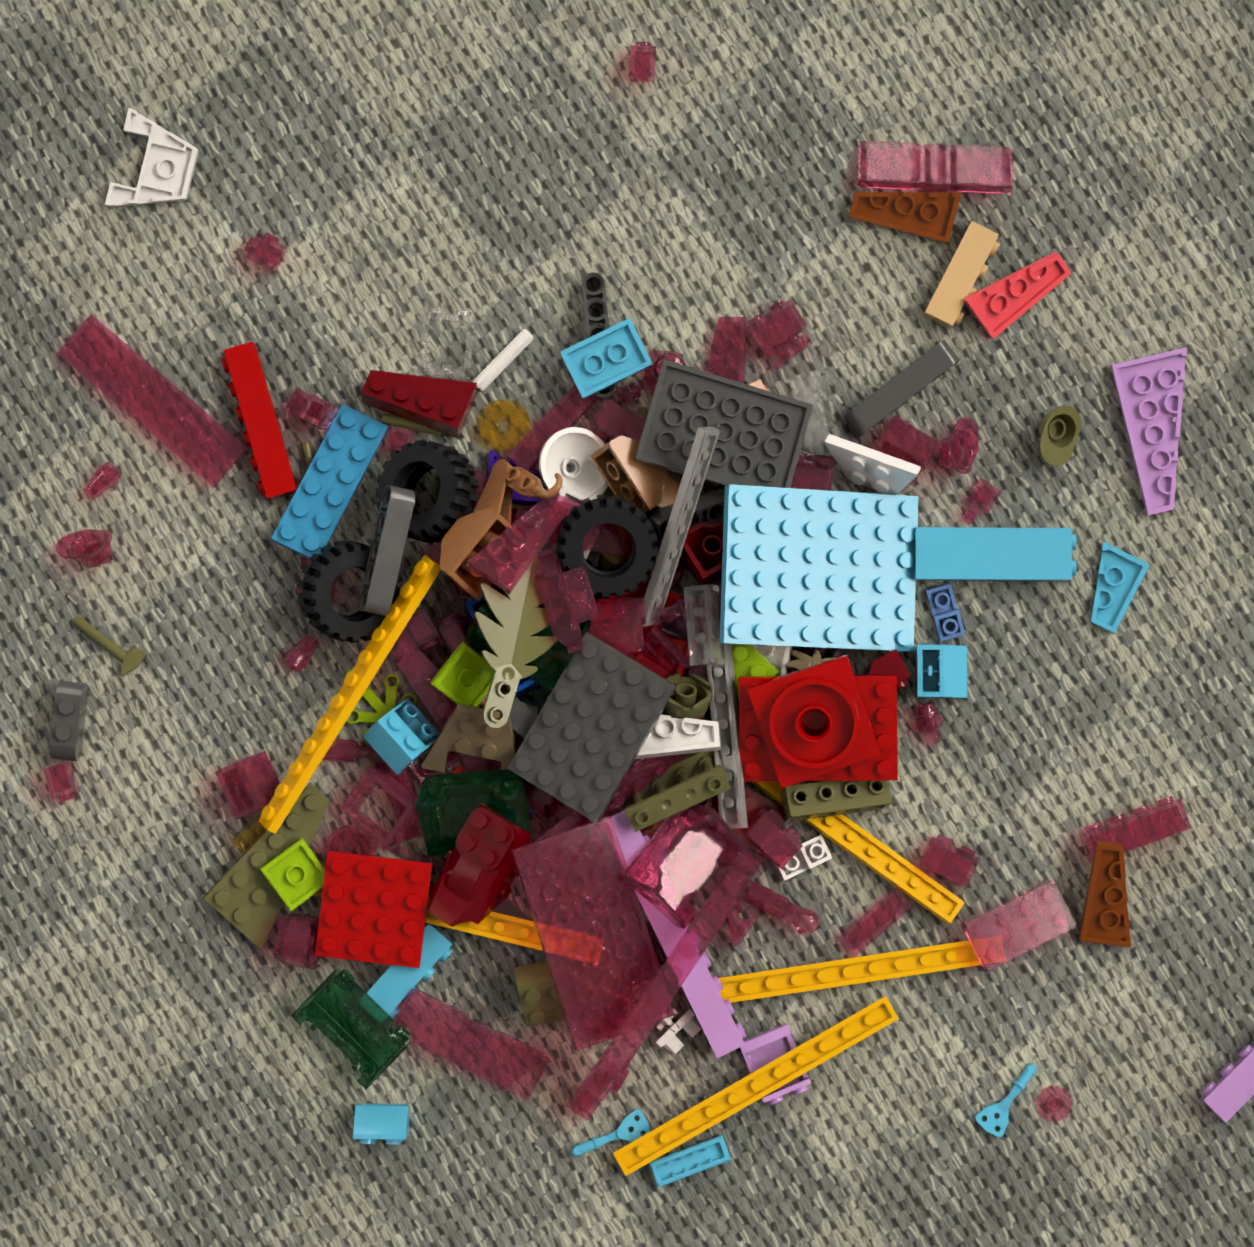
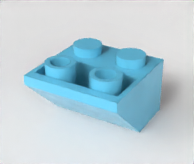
M916 645L915 698H967V646Z
M406 698L380 718L363 735V738L398 775L433 745L434 741L437 740L440 733L410 699Z
M356 1104L353 1139H359V1144H375L377 1139L386 1140V1144H401L409 1136L410 1104Z

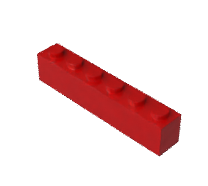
M252 341L223 350L225 357L221 358L225 373L230 372L232 382H229L228 385L232 397H237L239 407L235 408L239 422L244 421L247 431L243 432L246 446H251L254 453L250 460L254 472L259 471L261 480L257 481L261 496L266 495L269 501L294 494L298 489L256 344Z

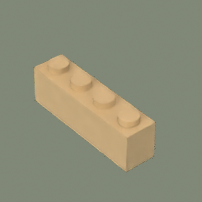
M971 221L923 316L949 329L954 324L959 326L965 314V311L961 310L965 303L963 299L977 291L973 285L977 278L983 279L989 267L985 265V262L989 255L994 257L1000 243L996 242L999 234Z

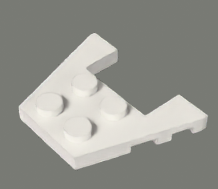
M128 108L123 131L147 137L149 140L137 188L110 182L105 206L118 207L186 201L199 150L160 127L152 120L142 116L134 109Z

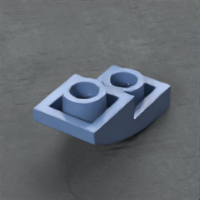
M948 582L925 589L940 642L965 635L951 583Z

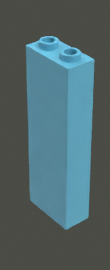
M915 527V580L1069 582L1072 580V576H1076V560H1072V550H1076V534H1072V528Z

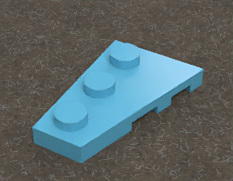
M1103 542L1091 618L1092 624L1115 635L1150 564Z

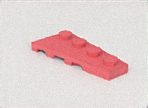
M1053 252L967 296L963 300L988 336L994 339L1071 274V271L1061 256Z

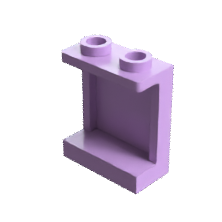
M783 1024L745 1040V1045L740 1047L748 1069L752 1073L796 1048L788 1025ZM807 1072L762 1097V1102H768L769 1105H773L784 1100L782 1096L784 1094L792 1092L793 1095H797L808 1090L806 1085L811 1084Z

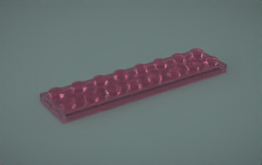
M92 314L58 351L62 358L214 488L248 450L243 443Z

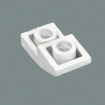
M819 835L771 859L781 881H785L832 859V856L822 835Z

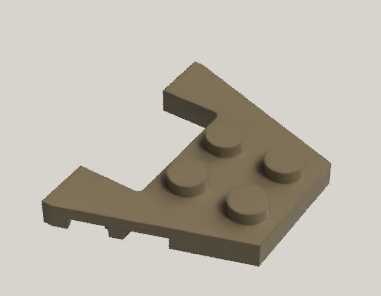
M458 704L444 725L437 740L434 741L432 748L425 755L421 768L444 773L448 752L452 751L500 761L502 764L498 784L521 788L523 778L508 769L516 755L515 738L510 715L505 725L499 728H492L484 722L482 708ZM494 711L493 718L497 720L500 717V712Z

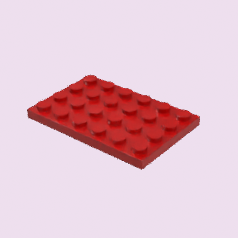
M855 675L881 755L805 781L898 780L897 675ZM782 676L738 677L739 747L744 782L779 781L747 688ZM809 711L802 717L801 726L809 735H820L827 727V719L819 711Z

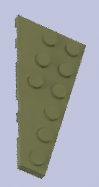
M311 782L304 788L277 833L274 834L266 829L203 897L261 950L283 905V900L260 869L302 838L310 846L330 802V799Z

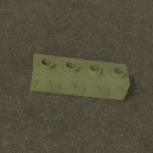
M888 780L812 781V783L806 784L799 782L784 787L780 792L786 822L886 809L892 804Z

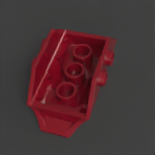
M480 802L477 809L470 814L464 827L459 832L454 849L447 853L444 859L445 864L429 890L430 905L428 912L451 927L463 922L479 924L511 893L512 887L510 886L525 868L524 862L527 859L531 834Z

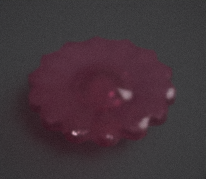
M1058 1085L1042 1089L1041 1094L1037 1096L1038 1101L1036 1105L1039 1107L1038 1112L1042 1114L1044 1119L1048 1118L1051 1122L1054 1120L1061 1121L1072 1110L1073 1102L1070 1100L1071 1095L1067 1093L1065 1088L1061 1089Z

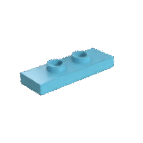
M719 1135L653 1160L649 1165L657 1187H661L730 1161L731 1157L723 1136Z

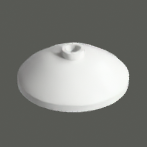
M570 427L554 433L545 442L539 457V472L546 489L548 490L556 483L555 473H559L563 479L562 486L591 500L597 499V495H602L608 484L590 455L603 447L605 443L595 433L579 427ZM567 464L572 467L570 473L566 470ZM560 491L554 496L556 499H557V497H558Z

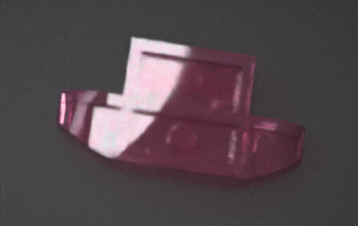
M551 549L537 552L539 560L535 581L539 586L551 625V632L558 641L566 646L569 654L580 651L583 648L579 623L600 616L585 567L581 566L562 572L559 561Z

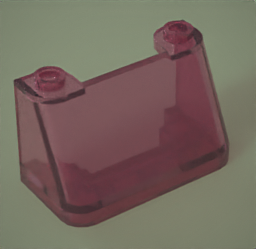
M698 803L665 820L624 872V879L674 925L684 929L693 920L695 915V908L689 901L719 864L723 866L737 864L748 848L715 809Z

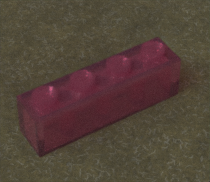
M1173 796L1158 800L1159 806L1149 809L1147 804L1133 809L1134 815L1126 818L1122 813L1108 818L1109 824L1100 826L1099 822L1084 827L1086 832L1081 833L1080 836L1090 863L1093 860L1096 840L1122 843L1124 852L1191 829L1182 800H1174Z

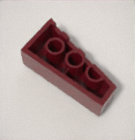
M370 370L361 391L363 404L458 439L476 398L477 383Z

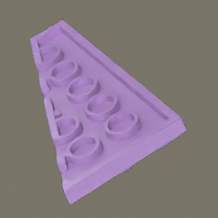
M1187 347L1110 366L1147 516L1174 510Z

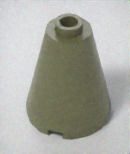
M680 674L667 677L666 680L677 687L663 710L664 715L671 716V718L703 720L712 699L711 685L704 678L695 674H689V677H680Z

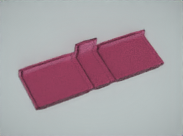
M878 141L858 142L857 187L921 189V192L1012 193L1013 152L1010 148L995 146L920 145L917 143Z
M418 989L410 990L389 1030L526 1100H529L547 1064L551 1062L550 1058L542 1051L502 1031H494L486 1023L478 1019H471L461 1010Z

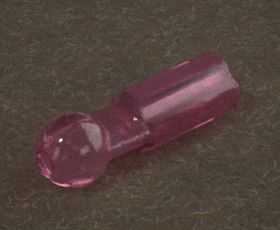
M336 738L322 759L354 763L357 758H369L376 766L387 764L371 746H359L356 740Z
M756 881L753 882L744 901L778 919L783 918L789 921L801 933L809 934L815 932L820 923V918L813 909H802L791 903L788 898Z

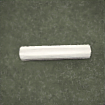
M523 329L473 380V383H477V388L480 391H484L532 342L533 335L528 330Z

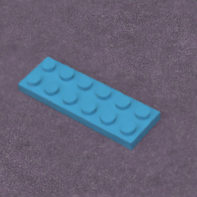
M342 404L279 522L271 541L307 559L314 553L320 555L322 553L321 548L329 544L378 451L389 426Z

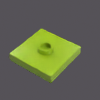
M462 641L430 683L457 705L478 707L489 692L495 671L482 656Z
M303 838L260 869L290 911H293L323 888L325 867Z

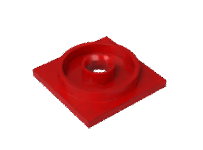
M848 655L747 688L781 788L881 755ZM819 711L824 714L827 719V727L822 734L812 736L802 729L801 720L807 712Z

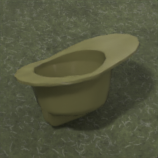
M1067 405L1059 406L1046 414L1040 421V454L1044 461L1051 466L1058 467L1064 465L1073 453L1081 428V418L1073 407Z

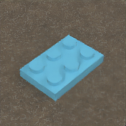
M630 318L560 351L582 399L653 366Z

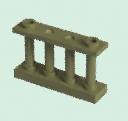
M714 751L686 754L624 782L618 787V792L626 806L624 809L633 829L637 832L731 789V786L721 764L715 767Z

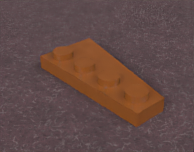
M855 192L848 217L948 243L962 192Z
M1096 840L1078 936L1082 942L1131 947L1125 881V858L1122 843Z

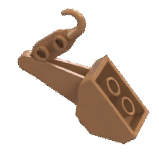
M620 435L590 455L613 494L620 496L622 500L626 501L628 499L632 501L636 507L641 508L645 513L674 504L680 484L667 475L668 470L634 460L639 444L638 440Z
M505 459L498 460L493 465L489 479L473 513L458 518L442 538L440 569L467 594L479 601L483 596L480 583L491 586L497 579L492 559L496 558L508 565L513 559L510 540L515 539L523 545L527 541L511 525L513 490L525 498L538 497L547 500L554 497L560 491L563 483L562 476L559 473H555L556 483L552 488L545 490L541 480L522 467H513Z

